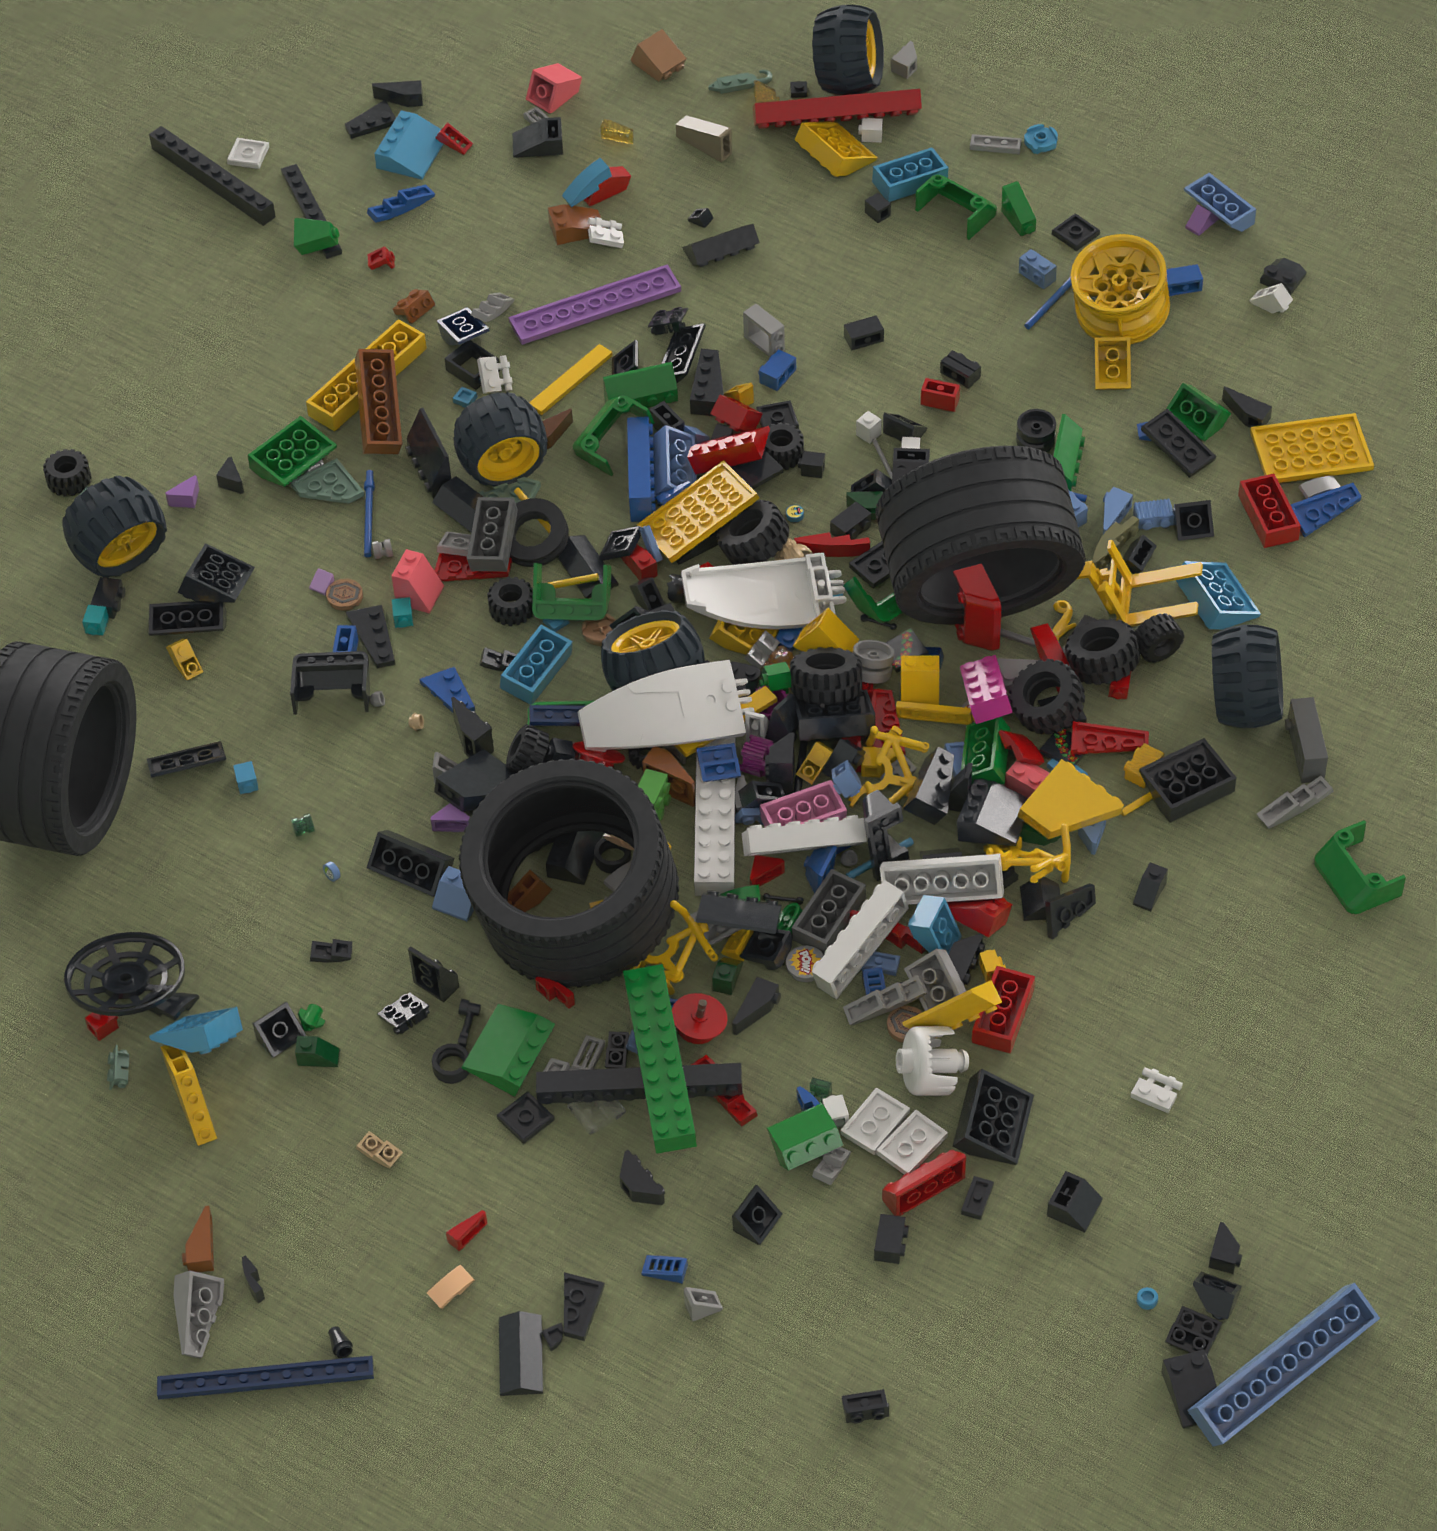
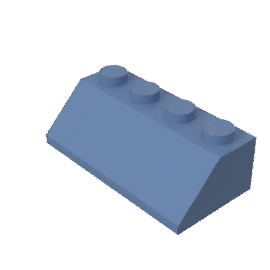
M1208 173L1184 188L1185 192L1230 227L1242 232L1254 225L1256 209L1212 174Z
M665 425L653 435L656 496L687 481L692 484L697 480L687 458L690 447L695 445V436Z

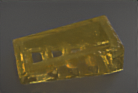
M603 119L600 126L601 139L628 144L634 143L633 129L611 120Z

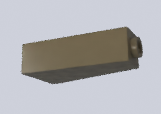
M685 116L675 124L677 138L722 163L732 154L731 128L690 116Z

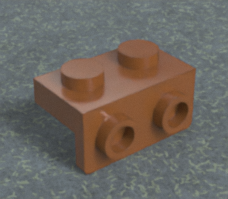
M414 289L409 293L408 297L397 302L393 311L395 315H405L409 323H414L434 307L435 303L428 290Z

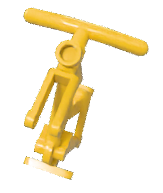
M872 726L866 746L872 747L876 738L884 740V744L876 759V765H883L885 776L877 784H871L869 781L865 782L860 792L849 798L848 801L851 802L849 807L853 808L861 796L868 795L876 790L881 791L889 784L901 786L888 799L892 804L899 802L905 795L908 797L917 778L912 776L900 746L926 753L929 749V743L900 736L903 731L897 726H893L889 733L880 732L876 726ZM891 745L904 777L893 775V768L887 757Z
M1066 823L1061 825L1063 853L1056 856L1038 848L1031 852L1022 851V838L1020 836L1016 846L994 844L983 846V851L986 852V855L1001 854L1002 871L1008 870L1011 866H1030L1031 872H1038L1030 877V882L1037 883L1039 879L1051 873L1053 868L1062 871L1061 881L1063 883H1067L1069 880L1071 844L1069 828Z
M675 900L670 902V907L681 914L688 928L666 939L669 948L665 953L659 956L649 954L637 967L631 968H643L646 964H663L666 969L664 972L669 995L675 993L674 987L670 982L678 983L684 978L682 970L696 940H698L711 961L715 962L718 960V955L704 936L705 932H709L708 924L695 922L688 910ZM689 936L675 966L670 958L679 948V941Z

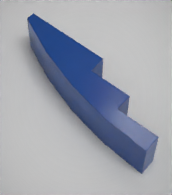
M427 185L399 190L396 197L383 199L382 205L368 208L367 214L375 223L385 221L422 205L435 197V193Z

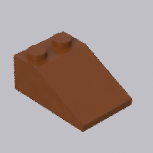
M566 204L548 208L549 224L557 245L589 239L588 229L590 226H594L588 224L589 217L601 218L598 209L579 206L571 207Z
M653 747L642 761L643 774L645 769L668 774V783H670L669 794L671 797L694 807L696 805L694 780L670 752L664 748Z

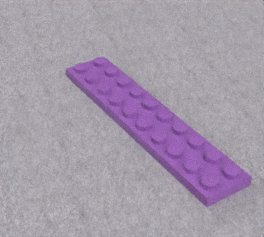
M667 264L508 317L509 323L523 345L681 292V285Z

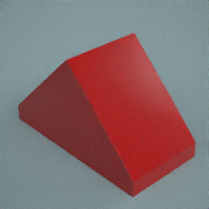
M755 855L750 874V886L759 885L760 887L784 874L785 861L781 858Z

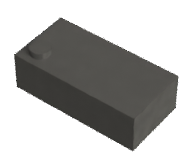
M478 497L467 555L471 571L507 572L518 512L514 498Z
M1314 697L1291 699L1288 719H1285V729L1289 730L1301 783L1312 782L1320 775L1325 779L1328 755Z
M831 869L792 926L793 941L804 946L816 947L824 955L828 946L833 945L837 940L840 931L845 930L848 926L851 910L858 911L866 899V885Z

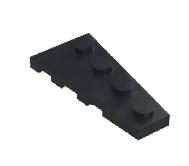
M382 605L345 612L348 621L351 622L352 626H356L360 641L366 647L376 668L395 665Z

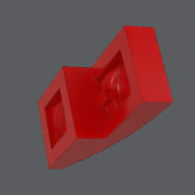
M535 978L536 990L549 1002L556 997L568 1009L575 1005L574 993L568 988L551 979Z

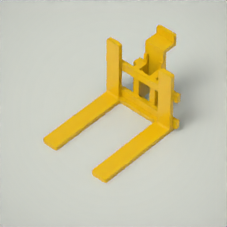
M1108 540L1107 550L1112 557L1110 570L1108 571L1107 568L1099 570V568L1095 567L1093 561H1087L1077 580L1089 578L1109 614L1115 613L1117 616L1116 621L1121 620L1134 627L1139 626L1145 620L1157 614L1167 613L1173 619L1196 616L1198 614L1197 602L1129 614L1131 591L1135 587L1201 576L1203 564L1198 562L1131 574L1113 540ZM1117 568L1122 575L1120 587L1116 581Z

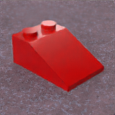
M1003 897L947 902L954 920L986 937H990L1007 923L1013 905Z

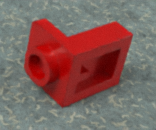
M385 246L367 254L368 267L371 270L387 264L391 269L395 268V256Z

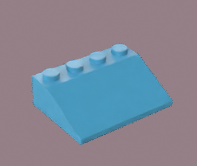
M401 110L374 153L376 168L423 179L443 146V143L435 138L441 129L415 113Z
M1184 561V563H1183L1182 565H1187V564H1192V563H1198V562ZM1201 562L1203 564L1201 576L1176 580L1178 586L1187 596V599L1190 602L1198 603V614L1208 629L1223 630L1258 618L1261 615L1226 563Z
M232 1007L184 1016L153 1033L149 1038L152 1041L190 1053L199 1051L200 1054H206L211 1052V1049L220 1047V1044L228 1042V1039L237 1037V1033L242 1031L243 1027L238 1008Z

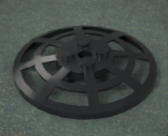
M144 932L116 933L99 938L80 949L66 966L64 983L71 1000L86 1011L106 1016L133 1015L155 1008L173 996L183 982L185 963L179 949L172 942L161 936ZM145 943L141 952L128 951L117 953L114 944ZM153 945H156L168 951L174 959L164 964L157 957L149 953ZM106 947L109 956L99 960L91 968L81 963L90 954ZM124 958H138L136 962L120 961V959ZM147 960L158 968L148 971L143 964ZM112 962L113 965L106 969L104 973L97 971L102 966ZM178 964V980L174 985H166L168 980L167 970ZM76 969L86 974L84 989L72 990L71 980ZM162 974L160 985L150 984V978ZM92 977L100 979L102 986L90 988ZM145 991H154V993L143 1000H140L138 997ZM161 992H166L163 996L159 997L158 999L150 1003H147L154 999L156 996H158ZM106 993L110 998L104 1002L94 994ZM87 995L93 1002L101 1006L97 1008L88 1005L76 996ZM119 999H130L132 1001L130 1004H115Z

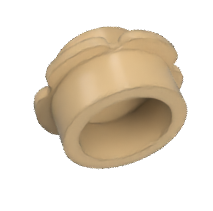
M414 713L409 717L410 728H413L415 731L423 729L424 718L422 714Z

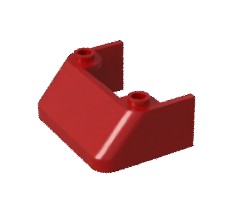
M978 564L953 571L960 586V592L957 594L958 600L965 607L964 624H955L958 640L989 651L998 650L1000 648L1001 603L983 565Z

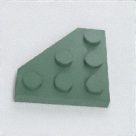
M337 458L290 482L291 487L302 498L349 504L364 496L362 488Z
M522 477L517 479L515 483L509 485L504 483L493 487L494 490L485 493L480 491L478 493L483 497L514 498L515 503H518L521 500L514 493L516 488L519 487L530 499L535 498L541 483L540 481Z

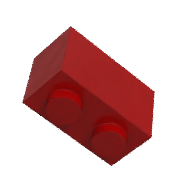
M925 378L921 389V405L955 412L960 399V385Z

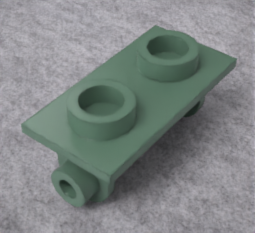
M116 1045L113 1052H110L108 1055V1064H111L107 1073V1081L110 1082L109 1090H112L113 1085L125 1088L128 1084L129 1070L121 1068L128 1069L129 1054L127 1050L118 1051V1045Z

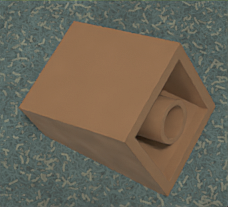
M661 29L637 45L630 61L659 82L662 79H668L673 72L681 71L687 58L664 30Z

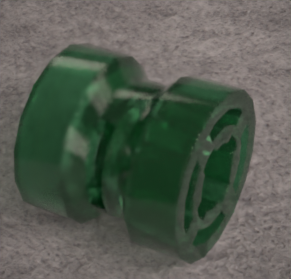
M310 813L303 815L302 818L295 817L291 819L296 837L302 836L305 832H315Z

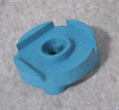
M1043 124L1033 125L1027 129L1024 135L1025 145L1034 154L1053 150L1057 146L1058 134L1053 127L1049 126L1047 128Z

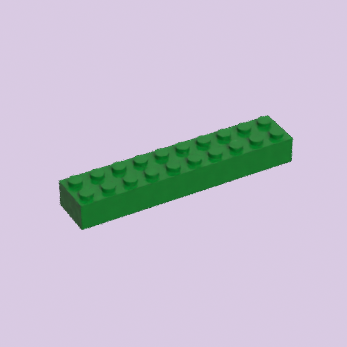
M663 964L623 971L656 1154L697 1147Z

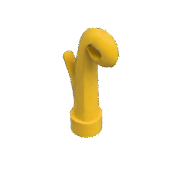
M1065 600L1056 601L1053 605L1056 612L1063 614L1061 619L1052 628L1058 642L1066 632L1076 627V623L1068 625L1073 609L1069 602Z

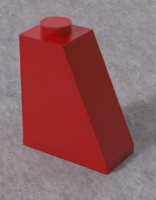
M623 166L609 167L612 176L598 185L599 190L585 198L584 201L589 206H593L627 190L631 179L629 172Z

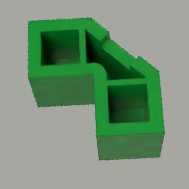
M782 662L764 666L761 671L762 680H759V686L761 688L763 685L767 686L770 691L783 689V691H786V694H789L791 673L787 663Z

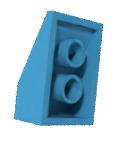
M923 895L916 906L912 918L909 920V929L914 939L929 953L935 949H943L949 954L953 943L959 941L962 935L945 897Z

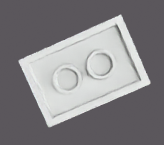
M875 1088L840 1130V1135L875 1155L876 1150L910 1113V1108L880 1089Z
M915 1110L876 1150V1154L901 1173H911L948 1137V1132Z

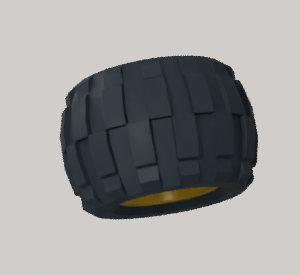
M494 393L475 400L461 412V415L454 424L455 437H453L457 457L466 472L485 486L491 485L495 487L504 483L509 485L517 482L519 478H527L540 467L544 461L543 457L547 454V435L541 417L522 396H516L515 393Z

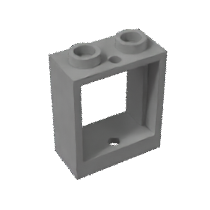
M757 304L743 312L744 337L769 357L772 354L774 355L778 349L781 351L785 350V332L782 323Z

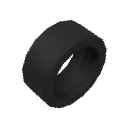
M604 838L598 841L594 849L596 866L605 873L612 874L618 868L630 862L632 858L630 849L618 846ZM612 848L624 852V856L616 861H607L602 858L601 854L607 849Z
M449 1043L442 1045L436 1049L432 1056L434 1075L444 1083L454 1084L461 1082L470 1072L461 1067L454 1071H445L440 1068L439 1064L443 1059L450 1056H457L463 1059L464 1064L469 1052L459 1044Z

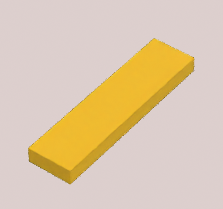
M896 702L898 718L964 725L973 723L971 708Z

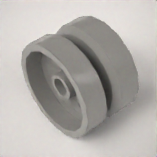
M864 640L856 643L853 647V653L862 662V682L877 684L889 680L892 674L894 649L890 645L877 640Z

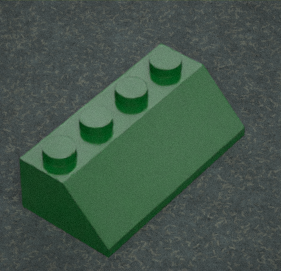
M672 362L603 377L605 404L608 400L623 395L630 397L647 408L654 407L663 401L666 404L678 401V388Z
M1062 414L1053 457L1061 463L1068 490L1072 491V487H1076L1077 484L1075 473L1079 474L1080 463L1077 462L1082 459L1083 450H1080V448L1084 447L1085 437L1082 436L1083 429L1066 414Z
M1002 716L979 724L974 722L966 725L961 770L968 763H973L972 784L974 779H986L999 784L1005 783L1008 749H1005L999 731L1010 732L1011 728Z

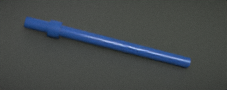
M1071 277L1025 323L1026 329H1030L1072 286Z
M372 470L366 471V481L364 482V490L366 491L364 556L367 558L371 557L372 507L373 491L375 490Z

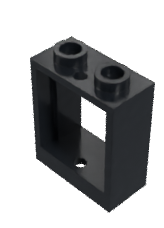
M469 340L444 358L446 371L477 390L482 386L479 372L473 375L462 368L461 365L471 357L477 360L479 358L496 356Z

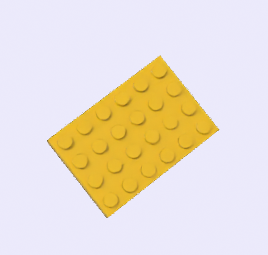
M1356 413L1250 428V434L1264 475L1274 473L1279 483L1374 470V463Z
M723 460L677 496L666 502L665 505H662L639 522L637 526L650 525L660 552L673 563L760 498Z

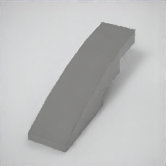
M500 292L489 294L486 301H481L479 308L472 310L471 316L484 322L491 321L507 310L515 299Z
M1320 775L1307 786L1304 783L1291 793L1287 791L1258 812L1257 816L1268 829L1317 804L1333 793V788Z
M916 975L903 983L897 982L881 991L875 990L844 1006L843 1009L849 1025L852 1026L911 1003L927 995L928 992L922 977Z

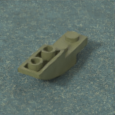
M1133 516L1123 525L1115 522L1103 534L1093 556V563L1096 568H1099V570L1105 569L1112 560L1107 550L1108 540H1113L1119 551L1120 547L1129 538L1134 537L1138 533V518Z

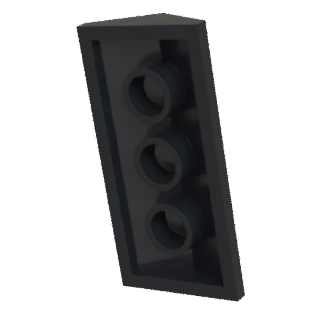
M705 323L687 326L683 331L674 332L662 364L672 362L676 383L688 375L706 327Z
M455 476L441 486L432 503L472 533L478 497L483 496Z
M585 535L569 536L565 549L557 558L571 578L598 573V581L576 585L585 599H589L592 597L593 588L598 584H603V565L605 563L600 559ZM611 573L612 589L619 586V583Z
M218 741L148 758L147 762L151 778L224 761L226 756L222 742Z
M518 1311L499 1317L500 1396L543 1394L542 1315Z

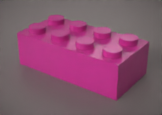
M996 655L986 656L983 659L967 662L960 666L969 705L976 724L1013 713Z

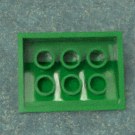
M299 416L248 454L249 468L262 479L285 487L336 449L337 444L302 416Z
M498 1004L461 1068L515 1097L547 1042L555 1023L538 1014Z

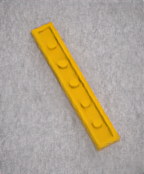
M601 344L597 345L529 403L537 410L538 414L543 415L613 356L612 351Z
M764 686L748 696L752 698L751 702L740 705L741 709L752 707L755 713H760L776 703L777 697ZM714 740L674 746L685 757H688L695 753L697 748L704 747Z

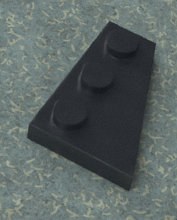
M384 100L345 123V129L350 138L353 139L391 127L396 117L387 101Z

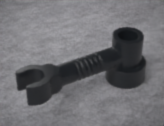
M461 999L458 1014L466 1017L458 1043L466 1049L473 1018L480 1015L481 1004Z

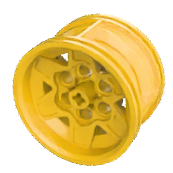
M1128 234L1105 236L1087 245L1074 260L1071 269V283L1076 316L1081 328L1093 339L1130 337L1131 345L1151 337L1163 326L1170 311L1167 271L1163 255L1151 242ZM1095 296H1096V300H1095V302H1094V301L1091 299V297H1095Z

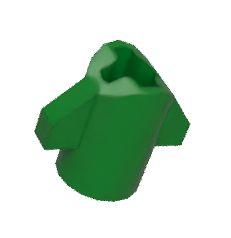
M309 1004L306 1010L300 1008L298 1016L304 1031L309 1032L324 1025L326 1020L320 1018L323 1013V1009L320 1006Z

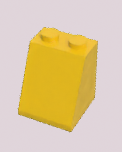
M827 608L803 627L793 646L804 652L808 649H817L818 647H833L836 649L842 648L845 651L849 650L853 653V647L858 643L859 638Z
M901 656L900 686L902 702L939 705V656Z

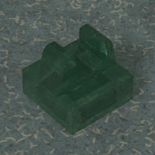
M812 1077L810 1093L814 1097H820V1103H822V1099L832 1095V1082Z

